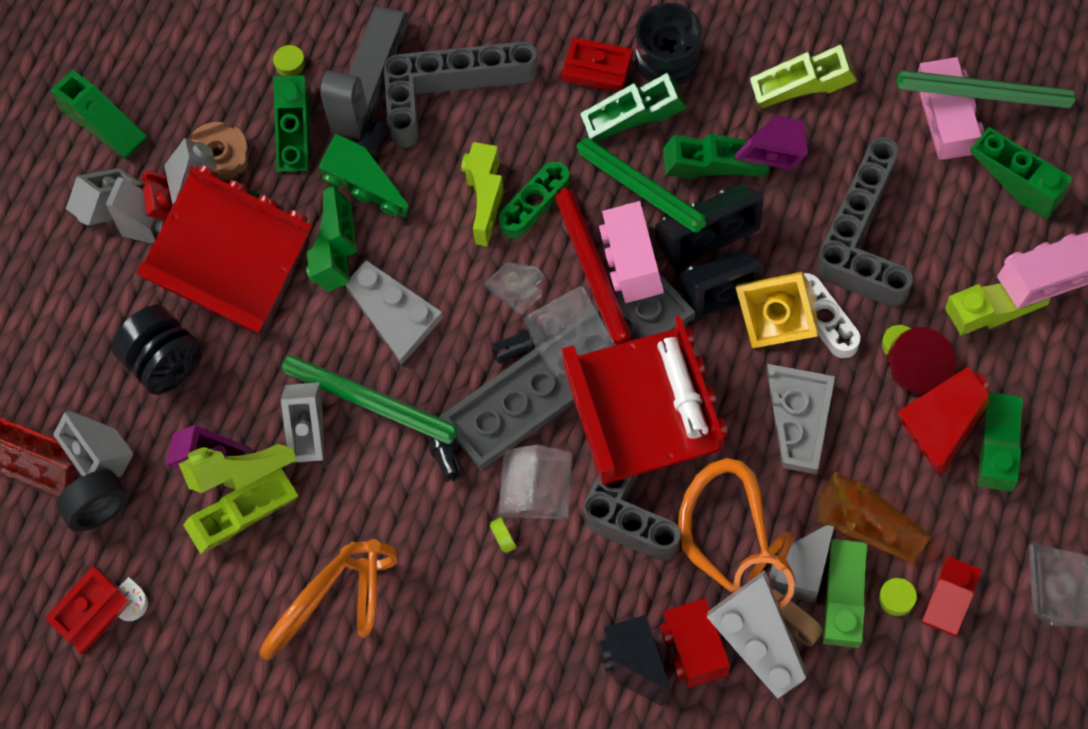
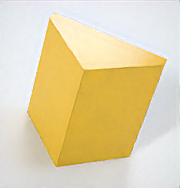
M803 272L736 285L752 348L818 336L815 293Z

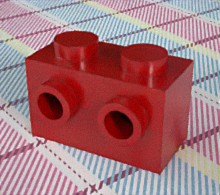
M706 598L664 611V624L659 625L665 645H672L676 656L671 658L675 675L678 680L684 679L687 689L729 675L730 664L717 628L707 618L710 609Z

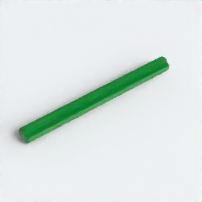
M907 70L900 71L896 77L897 88L900 90L1060 108H1071L1076 101L1075 92L1072 89Z
M583 138L582 142L577 143L576 148L579 150V155L691 231L699 232L701 228H705L707 221H705L704 214L589 138Z
M288 355L282 363V369L287 375L306 383L319 382L320 389L442 442L450 444L458 434L455 424L296 356Z

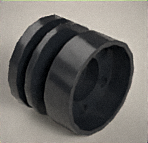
M661 3L652 6L641 15L636 24V64L640 74L649 82L668 73L677 82V85H681L695 76L700 66L702 26L698 16L691 9L678 3Z
M161 305L148 306L134 313L117 331L111 344L113 355L128 371L133 372L136 379L151 394L155 395L170 392L192 375L203 356V346L186 328H182L179 321Z

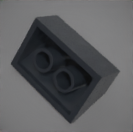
M743 183L733 188H724L716 196L690 205L705 215V221H707L705 228H701L699 232H693L667 215L656 224V241L673 269L676 270L760 230L764 196L761 191Z

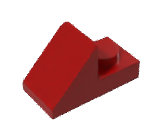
M947 556L921 623L956 637L973 597V591L982 569Z

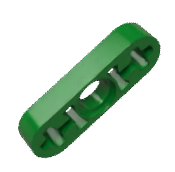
M550 162L544 165L502 209L499 214V225L503 235L508 238L523 236L556 202L555 194L560 192L562 188L568 189L570 178L566 165L561 162ZM551 175L552 177H557L558 175H561V180L559 181L557 179H554L550 183L549 176ZM532 194H538L543 197L542 203L536 206L527 204L525 200ZM519 217V225H517L516 223H512L510 226L508 225V219L514 221Z

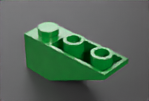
M73 69L50 90L59 109L124 159H127L148 139L97 87Z
M305 75L273 77L277 172L309 171L312 119L311 80Z
M988 127L970 149V152L1021 205L1042 218L1048 220L1066 198L1073 177L992 128Z
M335 134L318 166V173L322 177V182L330 187L335 186L339 189L341 186L351 191V195L361 202L368 203L370 200L380 205V209L390 216L397 217L399 214L406 218L409 205L366 148Z

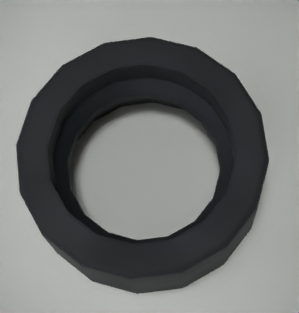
M99 470L84 475L68 485L60 493L56 504L68 528L75 532H84L95 529L114 518L125 507L128 501V494L115 473L110 470Z

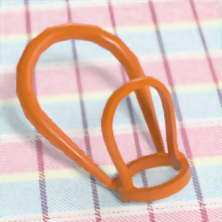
M730 458L710 463L695 476L682 500L678 516L682 550L693 564L732 593L743 586L741 582L742 574L749 566L756 564L748 577L747 583L759 575L767 563L774 564L778 570L783 571L788 581L787 592L777 600L780 608L789 603L795 590V576L792 568L789 566V562L786 560L793 543V534L791 532H784L768 548L762 496L755 473L744 462ZM727 472L736 474L743 481L761 547L759 554L750 555L740 563L732 584L695 545L692 534V515L698 497L711 480L717 475Z
M371 539L368 542H351L342 547L340 554L312 579L275 624L260 647V658L268 661L284 648L307 621L345 567L359 572L357 630L361 638H366L371 633L376 614L377 570H385L396 565L398 551L393 546L380 543L376 539ZM355 553H368V559H354L352 557H349L350 555ZM377 553L384 554L389 557L382 560H377ZM367 582H368V606H367V614H366V597H367Z

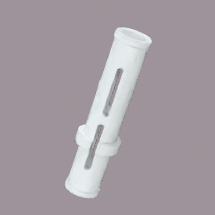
M675 337L664 339L666 347L662 341L658 343L657 347L675 396L674 407L681 414L687 437L691 439L699 438L702 436L700 430H702L703 434H707L709 431L700 407L702 399L700 394H697L694 390L679 345V339Z

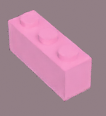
M957 57L920 63L918 72L967 77L966 70L960 68ZM919 92L938 160L973 155L970 149L984 133L982 123L977 122L975 117V99Z
M640 201L602 211L605 224L600 225L599 228L604 245L610 243V248L605 249L609 268H616V271L610 272L615 292L622 291L625 303L663 294L664 291Z
M1088 232L1080 235L1073 233L1067 235L1059 242L1053 244L1046 242L1040 244L1032 251L1026 253L1019 251L1005 259V265L997 278L1017 309L1088 285Z

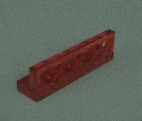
M0 418V473L59 497L60 493L71 484L72 472L77 469L71 460L66 461L59 458H69L59 442ZM29 445H37L40 447H31Z

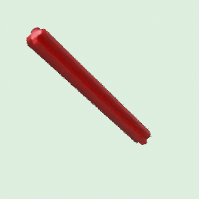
M562 188L560 192L555 194V200L611 341L617 345L628 342L631 339L630 331L573 191Z

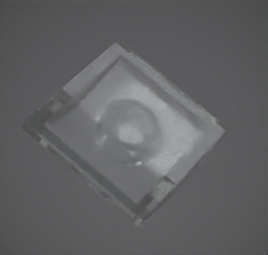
M582 285L523 317L537 351L555 377L565 372L562 365L561 348L574 345L579 356L614 345Z
M541 445L509 449L503 455L499 516L568 520L572 453Z
M1038 544L1029 545L1033 615L1051 626L1088 627V555Z

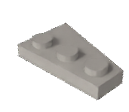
M365 261L351 276L350 283L345 284L347 291L365 316L375 326L380 337L390 347L401 366L443 319L440 310L368 261Z
M767 364V376L782 468L817 475L835 376Z
M764 570L709 610L707 618L778 699L804 681L807 677V671L793 637L785 625L781 615V608L773 596L769 586V579Z

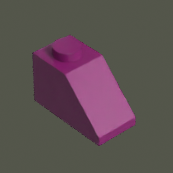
M787 116L773 117L735 154L736 160L793 170L808 155L804 121L791 119Z
M193 425L173 433L166 465L181 471L179 463L189 459V453L203 447L222 452L223 456L251 454L252 448Z

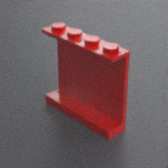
M190 165L188 169L189 175L145 262H141L136 274L138 277L259 334L312 225L306 223L308 220L306 216L294 210L286 213L277 208L278 203L264 195H260L259 199L247 194L248 188L236 181L230 180L229 184L217 179L218 173L206 166L200 165L197 169Z
M680 315L675 317V327L672 330L583 355H577L574 345L561 348L562 365L601 485L716 453L723 449L724 437L728 436L727 428L722 416L717 417L713 408L716 406L714 391L711 386H705L702 376H705L703 361L700 356H694L692 346L695 345L691 328L689 326L684 327ZM675 337L679 339V345L694 390L697 394H700L702 399L700 407L709 431L707 434H703L702 430H700L702 436L699 438L691 439L687 437L681 414L674 407L675 396L657 347L660 341L666 347L664 342L666 338Z

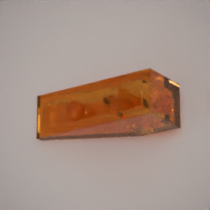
M835 471L818 497L817 522L834 526V529L911 563L915 562L930 540V533L868 486Z

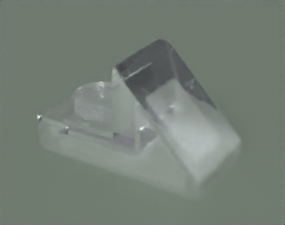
M506 262L484 285L515 312L522 315L542 296V291L537 284L544 278V275L538 267Z

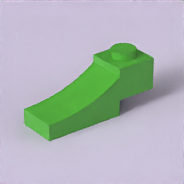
M831 539L824 610L823 644L859 648L862 643L867 543Z

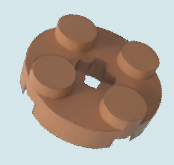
M212 122L197 128L191 134V141L195 143L202 142L211 150L217 147L220 151L224 150L221 155L214 157L217 167L216 172L218 173L216 178L226 181L247 169L249 147L240 129L235 126V129L228 127L223 122Z

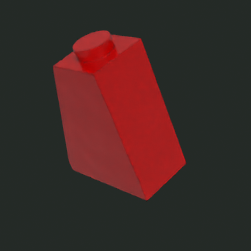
M969 366L898 411L900 423L938 476L945 473L989 405L988 392L991 390L989 384L980 373L974 375Z

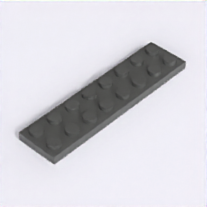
M660 273L663 294L625 303L622 291L614 293L630 331V341L674 329L676 316L680 315L683 325H686L695 318V311ZM598 306L589 310L439 416L441 419L456 425L458 434L455 440L480 471L575 404L562 365L561 348L574 345L579 356L617 345L611 341Z

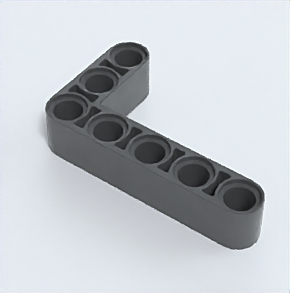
M376 6L349 73L343 74L330 70L325 72L320 93L332 134L361 140L369 120L374 117L385 88V62L391 56L398 54L408 25L407 12Z
M515 42L391 56L385 62L384 74L387 121L392 142L400 148H408L418 141L419 123L416 94L531 82L538 75L536 48L528 42Z
M880 137L873 140L869 145L823 242L818 259L817 273L821 279L887 306L897 307L904 304L908 299L913 281L912 273L902 265L858 249L894 172L898 155L897 144L890 138ZM864 182H872L875 185H868ZM852 208H861L863 211H856ZM846 233L852 237H843L840 234ZM833 259L838 261L839 264H831L827 260ZM864 271L869 273L870 276H862L858 272ZM895 283L900 285L902 288H893L889 284Z
M598 475L584 503L585 524L588 529L656 560L669 561L675 558L680 548V530L678 526L671 520L626 502L639 475L620 480L623 484L616 488L609 487L606 484L601 485ZM598 508L609 512L607 516L602 518L594 517L591 514ZM628 522H636L641 526L640 529L633 532L623 528ZM665 535L672 538L673 542L663 546L655 540L659 536Z

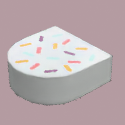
M128 577L119 586L122 590L121 592L132 600L131 604L118 617L123 621L137 620L143 616L148 606V599L143 590Z

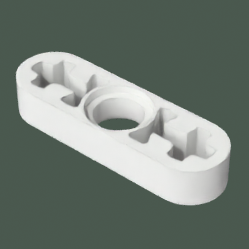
M804 273L814 289L816 312L820 309H828L834 314V319L830 322H822L817 319L819 337L833 355L839 358L853 356L857 352L860 343L859 331L821 281L812 274ZM839 334L843 339H851L849 346L845 343L838 344Z

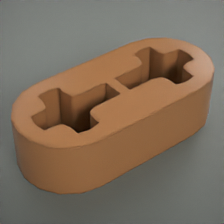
M771 589L775 600H779L784 596L778 591ZM791 601L781 608V615L788 632L803 644L812 646L823 633L821 625Z

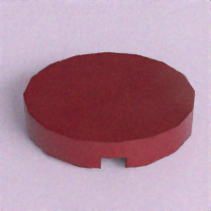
M914 327L901 333L891 343L887 355L888 364L890 363L892 370L890 373L894 381L903 390L915 395H924L953 376L956 368L955 352L950 342L940 332L928 327Z

